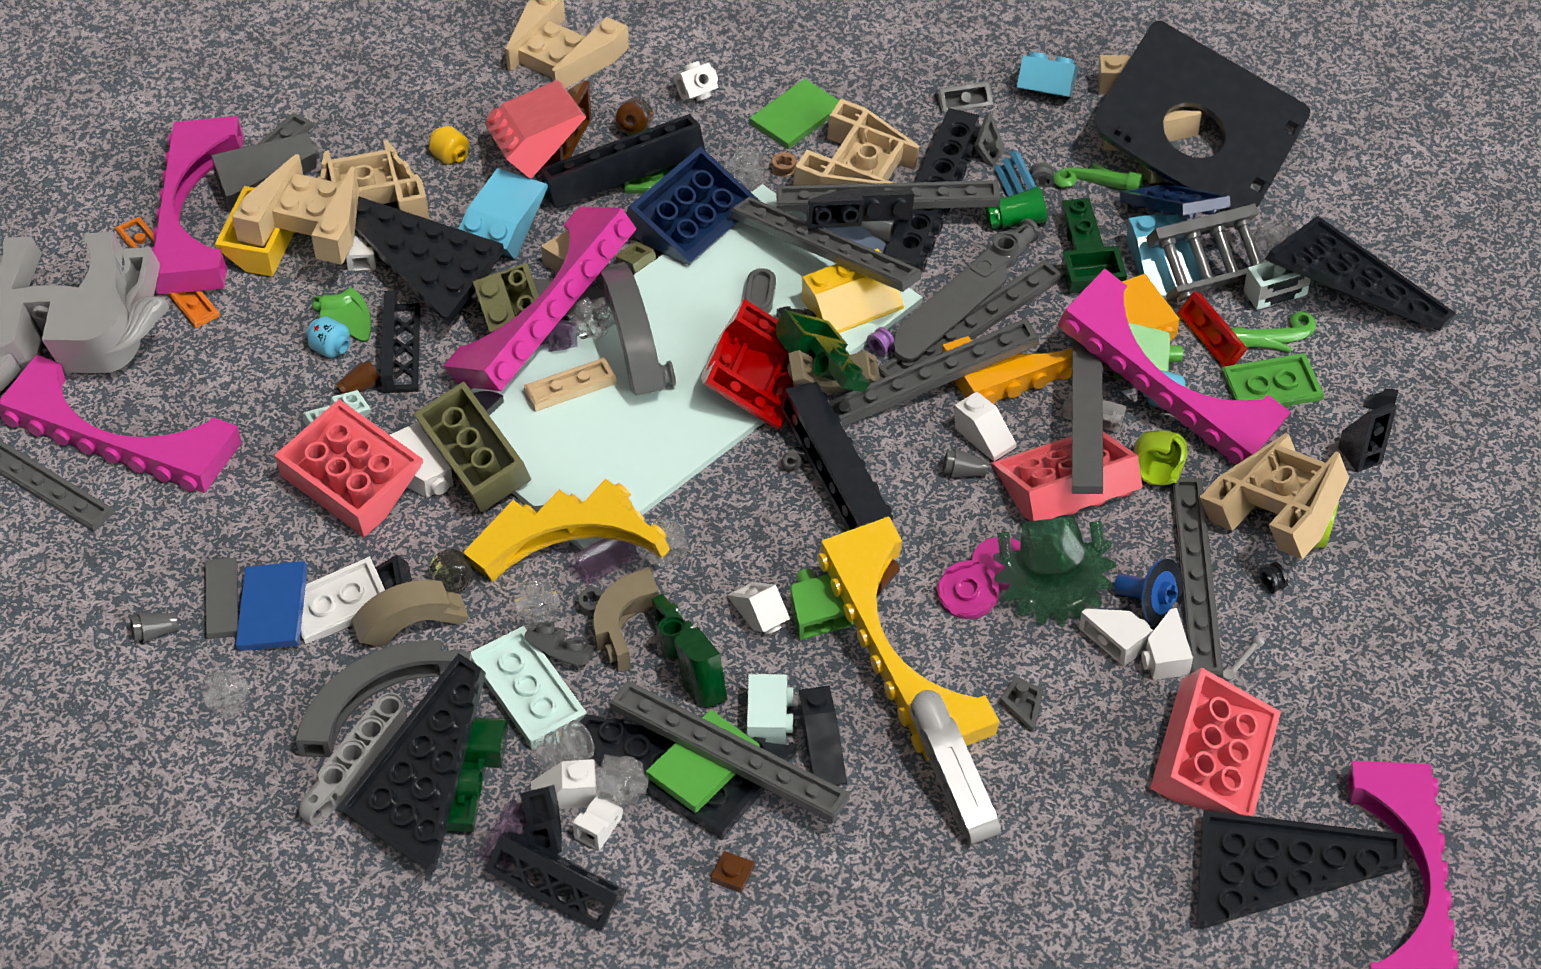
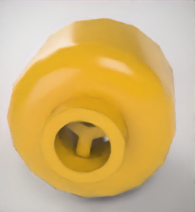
M443 126L435 129L430 135L429 150L433 156L446 165L454 162L460 163L468 155L469 141L466 136L454 127Z

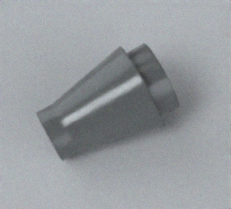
M956 448L954 451H946L943 463L944 474H950V478H985L988 460L980 459Z
M137 612V616L130 617L133 640H142V643H145L167 633L178 631L176 613Z

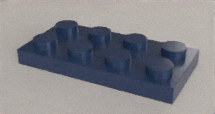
M1165 183L1120 191V202L1131 204L1133 209L1147 208L1148 212L1162 211L1163 215L1178 214V218L1189 219L1196 217L1195 213L1202 212V214L1210 215L1219 213L1221 208L1230 207V196Z

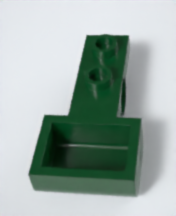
M1090 199L1062 200L1061 210L1067 227V240L1071 241L1072 245L1070 251H1063L1061 263L1068 293L1083 292L1104 269L1122 282L1127 280V273L1119 247H1104Z
M784 309L776 325V336L789 353L800 350L813 357V372L816 376L837 381L842 388L865 393L870 383L862 374L863 370L849 358L850 354L845 350L848 344L828 320Z
M663 594L652 598L655 619L659 623L658 631L662 652L669 658H678L682 685L698 705L704 707L714 706L727 700L721 654L698 626L694 628L689 620L685 621L682 618L681 612L675 603H670Z
M474 718L446 831L474 832L486 767L502 768L508 734L507 719Z

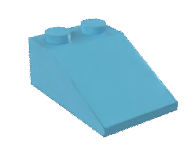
M497 168L467 208L459 229L502 243L504 246V253L502 255L516 259L548 185Z
M1162 213L1129 218L1126 241L1140 275L1146 274L1161 295L1166 297L1177 285L1164 249H1160V246L1149 248L1146 237L1155 228L1187 221V219L1178 218V214L1163 215ZM1185 240L1176 241L1175 248L1187 282L1191 283L1202 280L1189 243H1186Z

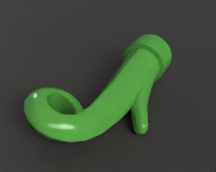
M1092 163V169L1064 168L1054 174V184L1060 188H1070L1078 179L1124 191L1141 188L1144 180V174L1130 172L1129 174L1120 173L1104 168L1096 163Z
M1299 311L1291 315L1290 323L1293 328L1245 329L1244 327H1233L1231 329L1246 347L1269 348L1290 353L1292 348L1283 343L1309 337L1315 331L1316 322L1309 313ZM1299 321H1303V322H1305L1307 325H1303V324L1299 323Z

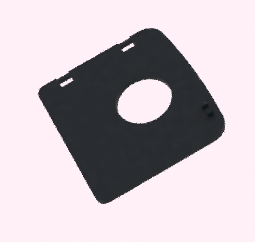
M1155 21L1147 30L1095 114L1093 123L1096 132L1101 138L1176 186L1229 195L1230 207L1221 208L1227 211L1251 204H1256L1258 208L1310 117L1311 112L1305 103L1169 24L1163 21ZM1179 107H1193L1206 112L1218 123L1222 130V149L1215 155L1205 158L1192 157L1180 152L1169 142L1165 135L1163 127L1165 115ZM1286 124L1295 128L1291 135L1283 131ZM1254 180L1262 184L1259 192L1251 188Z

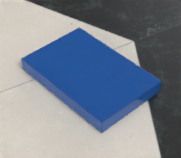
M305 561L245 567L236 639L238 651L299 646L308 570Z

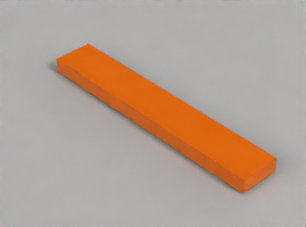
M140 216L115 227L117 233L130 248H138V246L124 230L136 224L141 227L155 244L154 233ZM135 234V242L137 244L144 243L146 241L145 234ZM201 290L168 293V296L195 329L220 317L219 311Z

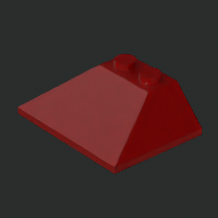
M743 299L720 334L702 372L701 379L707 387L776 430H779L785 419L780 410L785 389L794 387L793 380L788 373V364L790 363L789 352L776 336L778 319L748 300Z

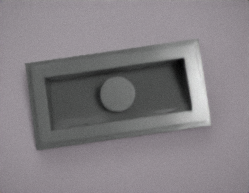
M990 81L938 88L935 93L942 114H946L948 108L968 111L994 107Z

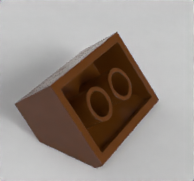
M584 80L567 90L586 118L542 167L571 157L591 122L589 81Z

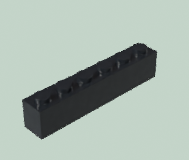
M687 114L544 166L539 171L542 183L548 185L545 192L547 199L554 208L565 207L576 200L593 197L598 192L609 188H617L625 182L644 178L647 174L655 171L669 169L672 165L682 162L700 146L705 150L700 124L691 114Z
M817 382L786 388L780 404V410L847 531L886 517H890L892 521V509L883 500L879 486L870 477L865 461L860 459L856 452L853 440L847 436L843 429L841 419L830 406L827 394L821 390Z

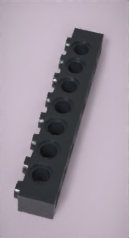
M948 108L916 182L958 181L959 178L964 179L967 170L966 160L971 161L973 158L974 142H976L981 128L979 126L978 114ZM951 208L913 209L912 220L898 221L884 254L918 268L923 273L928 259L926 254L932 253L936 241L934 235L940 234L944 223L942 216H948Z

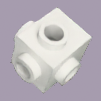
M699 61L684 66L685 72L673 76L683 101L693 97L696 98V101H700L712 96L710 91L718 88L717 73L709 63L700 65Z

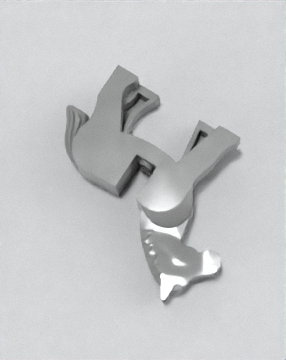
M114 232L86 233L84 241L90 252V266L86 277L78 288L61 285L30 286L42 252L31 236L4 238L3 256H0V392L13 379L18 378L36 355L40 356L43 343L55 361L61 363L64 373H110L127 365L136 355L141 338L169 310L166 299L154 296L160 263L151 247L123 249ZM123 259H124V261H125L124 270H122V260H123Z

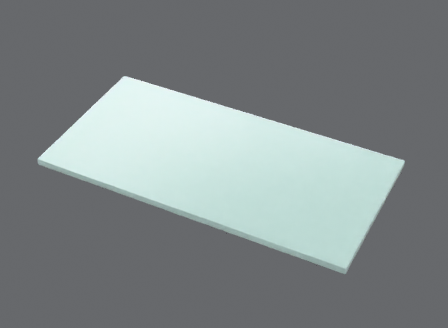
M763 184L751 192L761 202L777 208L776 193ZM786 212L805 221L807 219V215L803 212ZM739 221L690 265L663 254L634 274L648 316L658 361L661 365H665L666 361L671 360L675 372L676 386L667 384L664 390L635 396L630 389L625 359L615 322L573 317L543 340L502 391L471 389L472 393L492 391L503 395L504 403L490 417L522 459L532 479L512 492V494L530 507L545 505L559 489L568 496L571 493L575 494L584 502L606 478L614 485L617 483L622 484L631 493L629 498L634 508L641 515H644L765 423L704 385L701 379L702 372L720 334L744 299L750 272L755 269L765 268L775 274L776 289L773 308L768 314L779 319L777 317L778 308L791 306V309H808L802 301V276L837 263ZM910 288L904 292L900 291L904 309L839 333L848 344L845 350L850 355L860 351L868 345L867 336L874 333L879 327L889 329L922 304L923 297ZM604 357L606 358L616 376L617 384L535 412L524 391L525 384ZM582 538L569 541L586 555L590 556L611 539Z

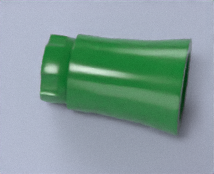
M1039 186L1000 198V207H985L986 218L991 229L1019 226V223L1027 218L1033 220L1036 224L1047 223L1046 205Z

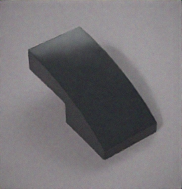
M550 785L520 793L528 826L522 827L524 837L554 853L562 852L561 818L555 786Z

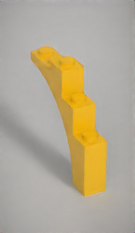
M605 478L584 502L575 494L571 493L568 496L560 489L538 512L528 504L521 506L515 500H512L463 553L472 567L494 582L509 567L529 554L552 544L573 539L607 538L622 540L643 547L660 558H663L670 548L665 540L666 533L653 523L650 526L644 522V517L634 508L629 498L631 493L622 484L617 483L614 485Z

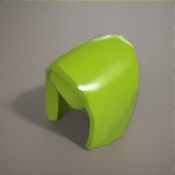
M1167 430L1143 432L1138 437L1134 445V453L1138 455L1141 479L1151 485H1169L1178 482L1187 458V444L1180 434Z

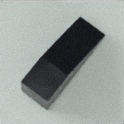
M1394 402L1367 412L1342 430L1338 449L1357 473L1383 463L1397 408Z
M830 685L798 690V713L812 774L835 786L847 785L836 711Z

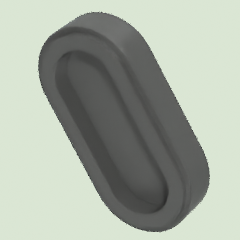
M765 268L755 269L750 272L744 299L763 311L770 313L773 308L776 289L775 274Z

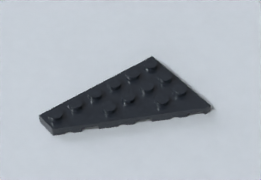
M358 197L355 230L360 238L366 240L373 247L374 252L386 264L391 266L392 271L396 275L399 274L407 282V286L419 299L424 300L426 306L431 311L434 310L442 318L443 324L449 326L475 292L473 281L486 277L504 253L503 244Z
M1316 216L1273 247L1265 258L1270 263L1438 331L1443 329L1456 314V312L1319 216Z
M459 653L337 807L342 813L431 875L437 867L486 672L480 666Z
M587 714L566 736L567 744L594 759L599 764L721 839L727 835L765 790V788L735 774L699 811L694 813L646 778V771L676 742L642 725L624 723V719H604L601 716ZM752 738L760 744L762 749L788 762L797 753V745L793 742L784 745L766 742V738Z
M1204 810L1201 828L1196 928L1204 929L1400 870L1404 862V834Z

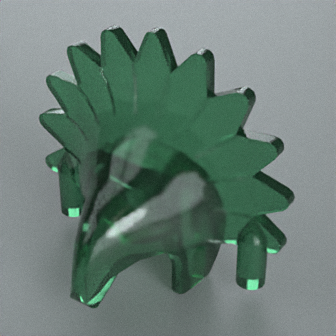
M1074 516L1023 522L1020 551H1012L1009 532L997 533L999 553L994 554L993 559L1006 568L996 574L994 580L999 583L1010 584L1002 597L1003 600L1012 601L1020 599L1017 612L1019 616H1024L1035 609L1036 621L1039 625H1043L1052 613L1058 625L1065 626L1068 612L1080 620L1081 612L1085 610L1084 603L1094 607L1102 606V601L1096 590H1108L1113 587L1112 582L1102 573L1116 567V562L1101 556L1112 545L1110 540H1104L1102 521L1089 522L1092 542L1087 543L1083 542L1082 534Z

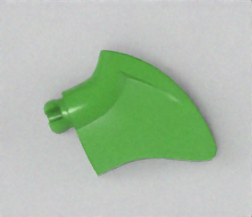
M349 287L340 294L323 295L322 297L315 296L313 298V309L321 311L319 318L328 316L346 325L351 337L361 342L369 341L372 329L371 316L366 302L355 289Z

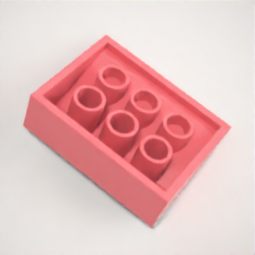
M556 80L502 103L498 109L495 108L489 113L485 126L505 158L532 179L582 123L586 116L563 84Z
M340 399L274 455L280 474L284 479L362 537H366L386 519L423 464V459Z
M1103 432V494H1072V445H1070L1072 444V436L991 462V465L1021 514L1033 524H1046L1052 518L1061 515H1072L1077 513L1079 509L1102 505L1105 503V500L1114 497H1125L1130 495L1132 491L1141 489L1142 481L1138 455Z
M1199 668L1180 681L1150 789L1172 801L1204 810L1254 816L1281 711L1204 668Z

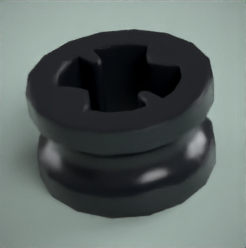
M1278 562L1271 563L1269 567L1265 566L1260 569V579L1271 593L1277 592L1279 587L1284 589L1288 586L1287 573Z

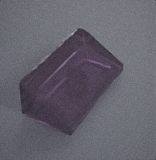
M604 538L575 554L576 572L589 585L639 558L634 544L622 540Z
M512 799L505 804L474 856L489 861L500 835L506 832L513 831L524 837L522 827L528 826L524 808L520 803ZM503 851L497 865L509 869L514 861V857Z

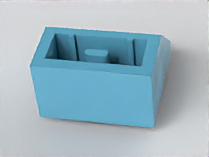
M1030 52V56L1023 55L1017 87L1071 98L1080 68L1070 58L1056 56V61L1048 60L1046 54Z

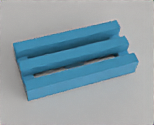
M1015 150L1010 153L1012 156L1010 159L1005 157L1002 160L1004 163L1002 166L997 164L994 167L1008 196L1017 194L1007 171L1018 193L1025 191L1013 167L1015 164L1028 190L1036 187L1020 153Z

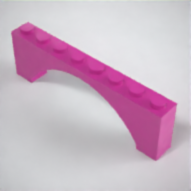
M238 116L173 123L172 133L168 135L170 149L165 154L167 169L163 170L162 173L164 188L160 189L161 208H157L158 227L154 228L155 247H151L160 263L155 287L157 294L225 288L227 266L221 249L210 248L191 237L180 225V214L186 197L203 176L213 169L212 155L243 148L244 135Z
M579 206L563 225L570 236L567 256L561 269L549 286L525 310L502 327L466 346L460 345L443 365L457 384L464 381L469 388L502 391L635 232L636 227L622 208Z
M1106 269L1065 309L1057 326L1068 336L1073 337L1086 347L1090 353L1096 355L1109 365L1113 371L1131 382L1136 389L1149 396L1159 407L1167 410L1184 426L1199 435L1208 445L1213 446L1226 456L1233 464H1239L1262 449L1291 413L1268 394L1263 399L1255 400L1219 399L1192 391L1166 376L1144 354L1133 336L1124 306V292L1127 285Z
M36 355L0 398L1 418L10 427L18 425L28 429L35 436L45 435L53 438L60 445L70 444L76 446L87 455L92 453L98 454L112 464L120 462L128 465L137 473L144 471L153 474L162 482L172 481L180 484L183 489L189 492L197 490L205 493L241 445L238 426L214 417L209 422L192 429L153 437L123 436L96 428L81 419L66 402L62 390V385L66 379L61 363Z
M1352 761L1348 774L1350 804L1360 805L1377 816L1395 833L1404 834V844L1410 850L1418 865L1425 889L1424 917L1417 930L1392 955L1381 962H1370L1368 969H1457L1458 952L1457 949H1452L1451 940L1454 939L1455 924L1454 920L1448 917V911L1451 909L1450 890H1445V882L1448 878L1447 861H1442L1441 855L1445 848L1444 833H1439L1438 825L1441 823L1442 810L1441 806L1436 805L1435 797L1438 795V778L1433 777L1431 764Z

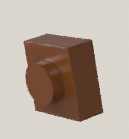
M724 851L711 875V882L742 893L755 867V862Z

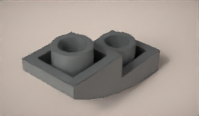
M538 622L525 632V639L533 646L550 656L569 663L584 666L592 659L594 654V645L584 644V641L581 639L569 638L564 641L565 629L555 627V624L551 622Z

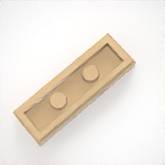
M604 357L525 384L524 391L536 412L617 384V380Z

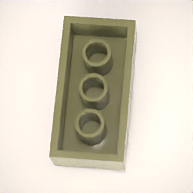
M464 381L414 413L419 425L450 466L452 473L480 512L488 509L532 480L522 459Z

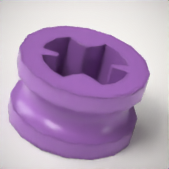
M883 327L877 328L874 333L867 336L869 347L880 356H884L888 350L890 351L894 348L893 336Z

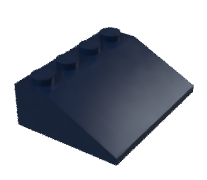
M700 146L628 207L626 215L636 227L633 235L640 242L690 265L739 222L731 217L732 208L748 197L760 200Z

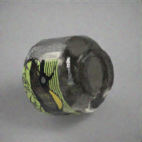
M446 549L437 553L432 558L430 574L433 580L442 581L445 591L458 594L470 586L473 580V570L461 551Z

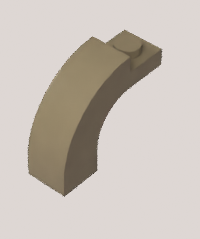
M800 350L788 353L790 360L788 373L793 380L794 387L817 382L821 390L826 394L854 391L842 388L837 381L816 376L813 372V357ZM867 351L849 355L853 363L863 370L862 374L869 383L880 380L876 356Z
M650 568L630 573L615 581L604 591L595 607L593 623L597 651L605 649L608 662H615L618 672L631 669L630 653L621 631L624 624L637 614L654 610L652 598L659 595V590Z
M417 580L396 585L377 594L357 611L352 618V622L359 643L382 647L388 645L400 630L410 624L424 620H437L459 625L465 623L469 616L461 594L445 591L442 581Z

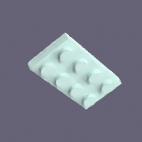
M522 626L472 651L471 655L472 662L486 672L484 679L486 685L529 746L534 748L575 727L587 712L545 654L525 639V632L527 630Z

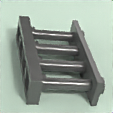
M1256 204L1155 228L1146 237L1149 248L1160 246V249H1164L1177 286L1166 295L1167 300L1178 298L1179 301H1186L1194 291L1203 292L1246 280L1248 268L1237 269L1224 233L1228 228L1234 227L1235 230L1239 231L1251 266L1262 263L1249 227L1251 225L1250 221L1259 214ZM1209 233L1211 237L1214 236L1227 272L1226 274L1213 277L1200 242L1201 235ZM1185 240L1186 243H1189L1202 280L1191 283L1187 282L1175 248L1176 241Z

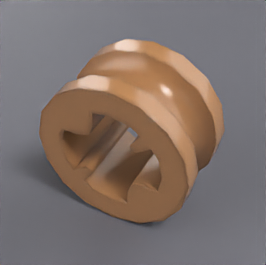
M787 152L776 154L772 158L773 173L780 177L793 175L796 166L795 156Z

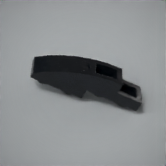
M881 186L852 188L823 194L808 200L806 227L862 226V222L912 220L914 193L912 190H884Z

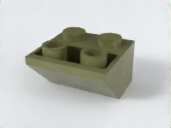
M528 263L473 281L490 333L515 318L539 297Z

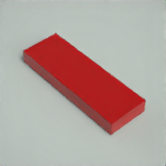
M1194 291L1177 312L1222 367L1235 365L1248 349L1200 292Z

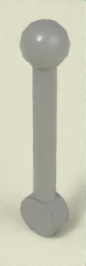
M1256 635L1252 639L1251 646L1231 669L1223 671V678L1225 680H1233L1235 672L1256 648L1264 645L1265 640L1262 636Z

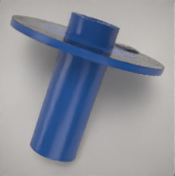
M1164 558L1157 561L1151 567L1146 578L1119 574L1114 582V590L1117 595L1141 599L1142 610L1146 620L1151 625L1158 626L1170 609L1177 608L1179 610L1183 596V575L1177 562Z

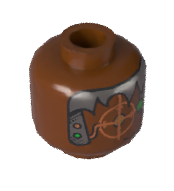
M641 98L626 100L616 112V123L619 129L628 135L646 130L653 121V110L650 104Z

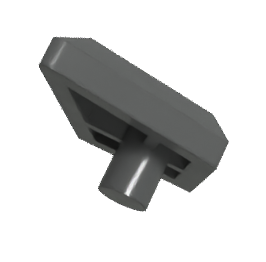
M987 113L983 119L974 147L985 163L990 166H994L1006 149L992 113Z
M1015 676L1001 696L1000 703L1030 731L1034 732L1044 689Z

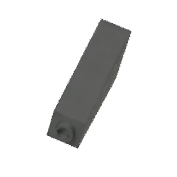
M308 133L213 154V171L227 211H232L244 186L256 188L295 154L300 155L303 175L316 169V159L320 158L316 142L311 143Z

